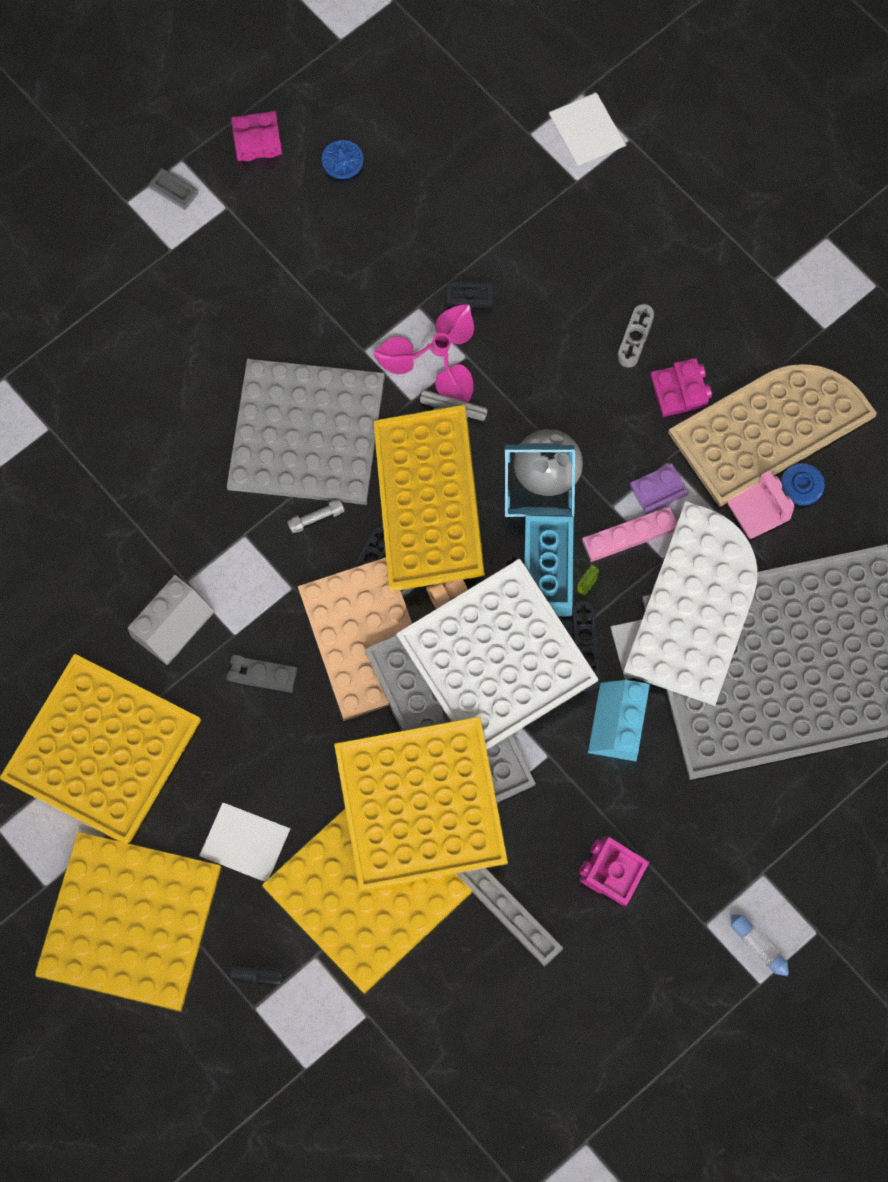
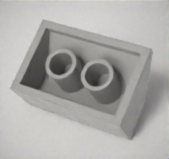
M174 575L131 623L128 630L134 640L168 665L212 616L214 611L193 588Z

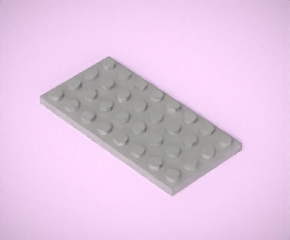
M397 636L364 650L401 731L451 722ZM512 734L487 749L496 803L535 786L534 779Z

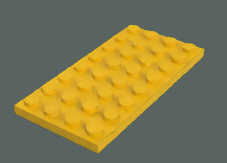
M465 405L375 420L374 432L390 591L485 576Z

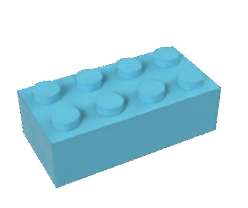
M526 516L524 566L557 616L572 615L573 517Z

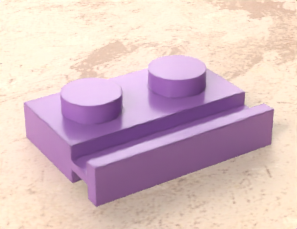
M672 464L630 483V488L640 506L643 507L645 514L688 494Z

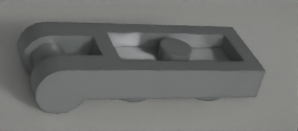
M238 655L231 656L230 664L232 666L226 677L228 681L293 693L298 671L297 667L247 659ZM241 667L248 668L246 675L240 674Z

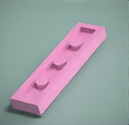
M667 507L582 538V543L590 562L672 533L676 529L677 521L671 508Z

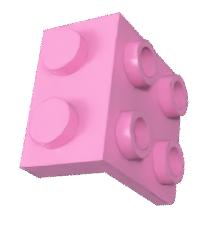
M771 471L761 475L759 484L728 501V506L744 533L750 539L789 521L794 510L791 498L785 496L779 478L777 476L774 477Z

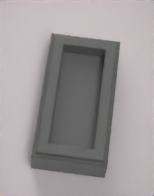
M163 168L159 170L148 184L150 189L184 210L187 209L198 195L197 189Z

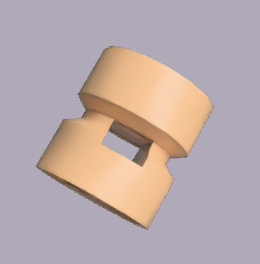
M463 580L433 584L426 587L436 609L468 590Z

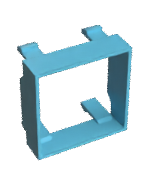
M557 443L505 445V517H574L575 446ZM510 452H569V462L572 463L571 490H568V504L571 509L556 507L508 509L510 508V490H508Z

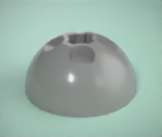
M542 429L531 433L521 441L520 444L557 443L561 445H574L575 484L577 483L582 473L583 459L578 445L569 435L559 430ZM515 452L513 465L516 477L529 491L538 495L554 496L571 489L572 463L569 462V452Z

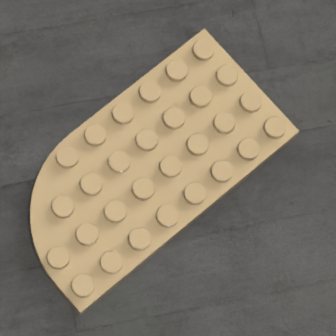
M790 365L765 374L669 429L668 434L718 506L721 507L728 503L730 499L759 484L763 473L771 471L773 476L873 419L877 413L862 392L839 373L814 365Z

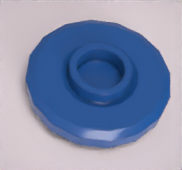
M335 141L328 145L322 154L323 168L334 178H350L357 174L363 165L362 150L351 141Z
M806 463L790 466L783 473L781 479L783 493L785 496H789L792 502L797 505H810L816 502L822 496L825 488L821 472L814 466Z

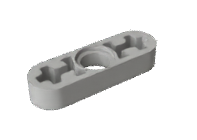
M642 304L634 309L618 352V361L624 367H632L639 360L654 318V311L649 305ZM646 313L647 317L644 318L643 324L640 325V315ZM633 331H638L643 337L636 341L631 339L629 335ZM631 346L633 347L632 356L626 359L625 354L628 353Z

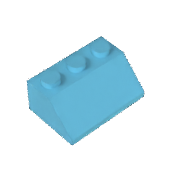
M629 680L600 683L588 753L630 761L637 760L650 684Z

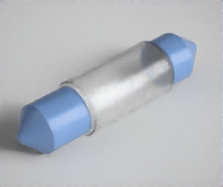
M732 915L731 928L742 938L746 946L774 974L787 976L789 974L788 962L781 955V952L744 915Z

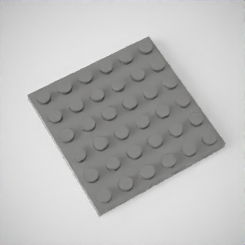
M247 359L227 489L326 501L340 499L344 503L367 505L375 450L374 421L379 420L385 374Z

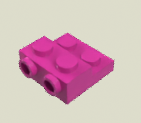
M275 111L231 118L238 161H251L254 158L260 157L271 158L282 154Z
M696 358L674 363L672 368L651 372L650 377L662 417L708 406L709 398L712 397L709 384L704 385L703 364H698Z
M610 837L597 839L590 849V852L593 853L589 862L585 861L580 867L579 874L582 876L579 881L594 891L603 893L619 904L626 906L649 862Z

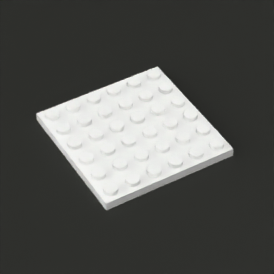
M520 559L396 634L451 722L476 717L481 718L486 750L598 681L597 676Z

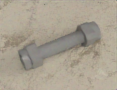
M340 499L328 502L327 507L301 518L298 515L287 520L292 534L304 530L303 526L330 515L336 517L345 511Z

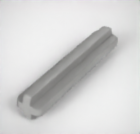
M423 390L420 397L422 404L436 408L465 405L467 416L484 421L487 416L488 410L486 407Z

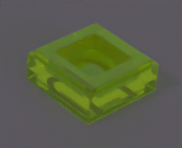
M594 565L589 567L578 582V592L583 595L587 594L598 579L599 569Z

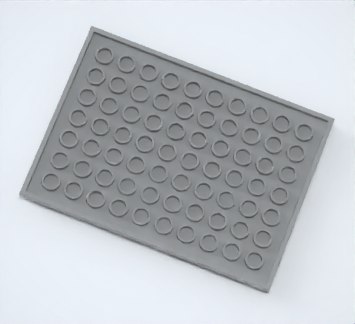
M888 544L757 572L755 593L716 705L714 706L666 689L689 780L888 737ZM651 595L643 596L642 598L645 611Z

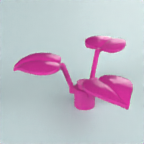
M469 305L456 306L442 313L435 325V330L438 334L434 336L431 344H427L425 348L416 354H413L414 348L411 342L402 337L391 338L374 350V356L378 363L393 374H406L410 372L414 366L413 359L418 358L428 350H431L435 356H443L446 371L439 373L436 378L435 386L437 392L465 402H469L473 393L471 373L463 365L457 364L450 369L448 364V351L451 342L463 344L469 341L473 335L474 323Z

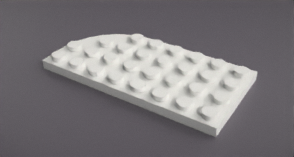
M685 501L623 672L627 676L714 706L719 697L757 585V564L752 547L741 530L723 515Z

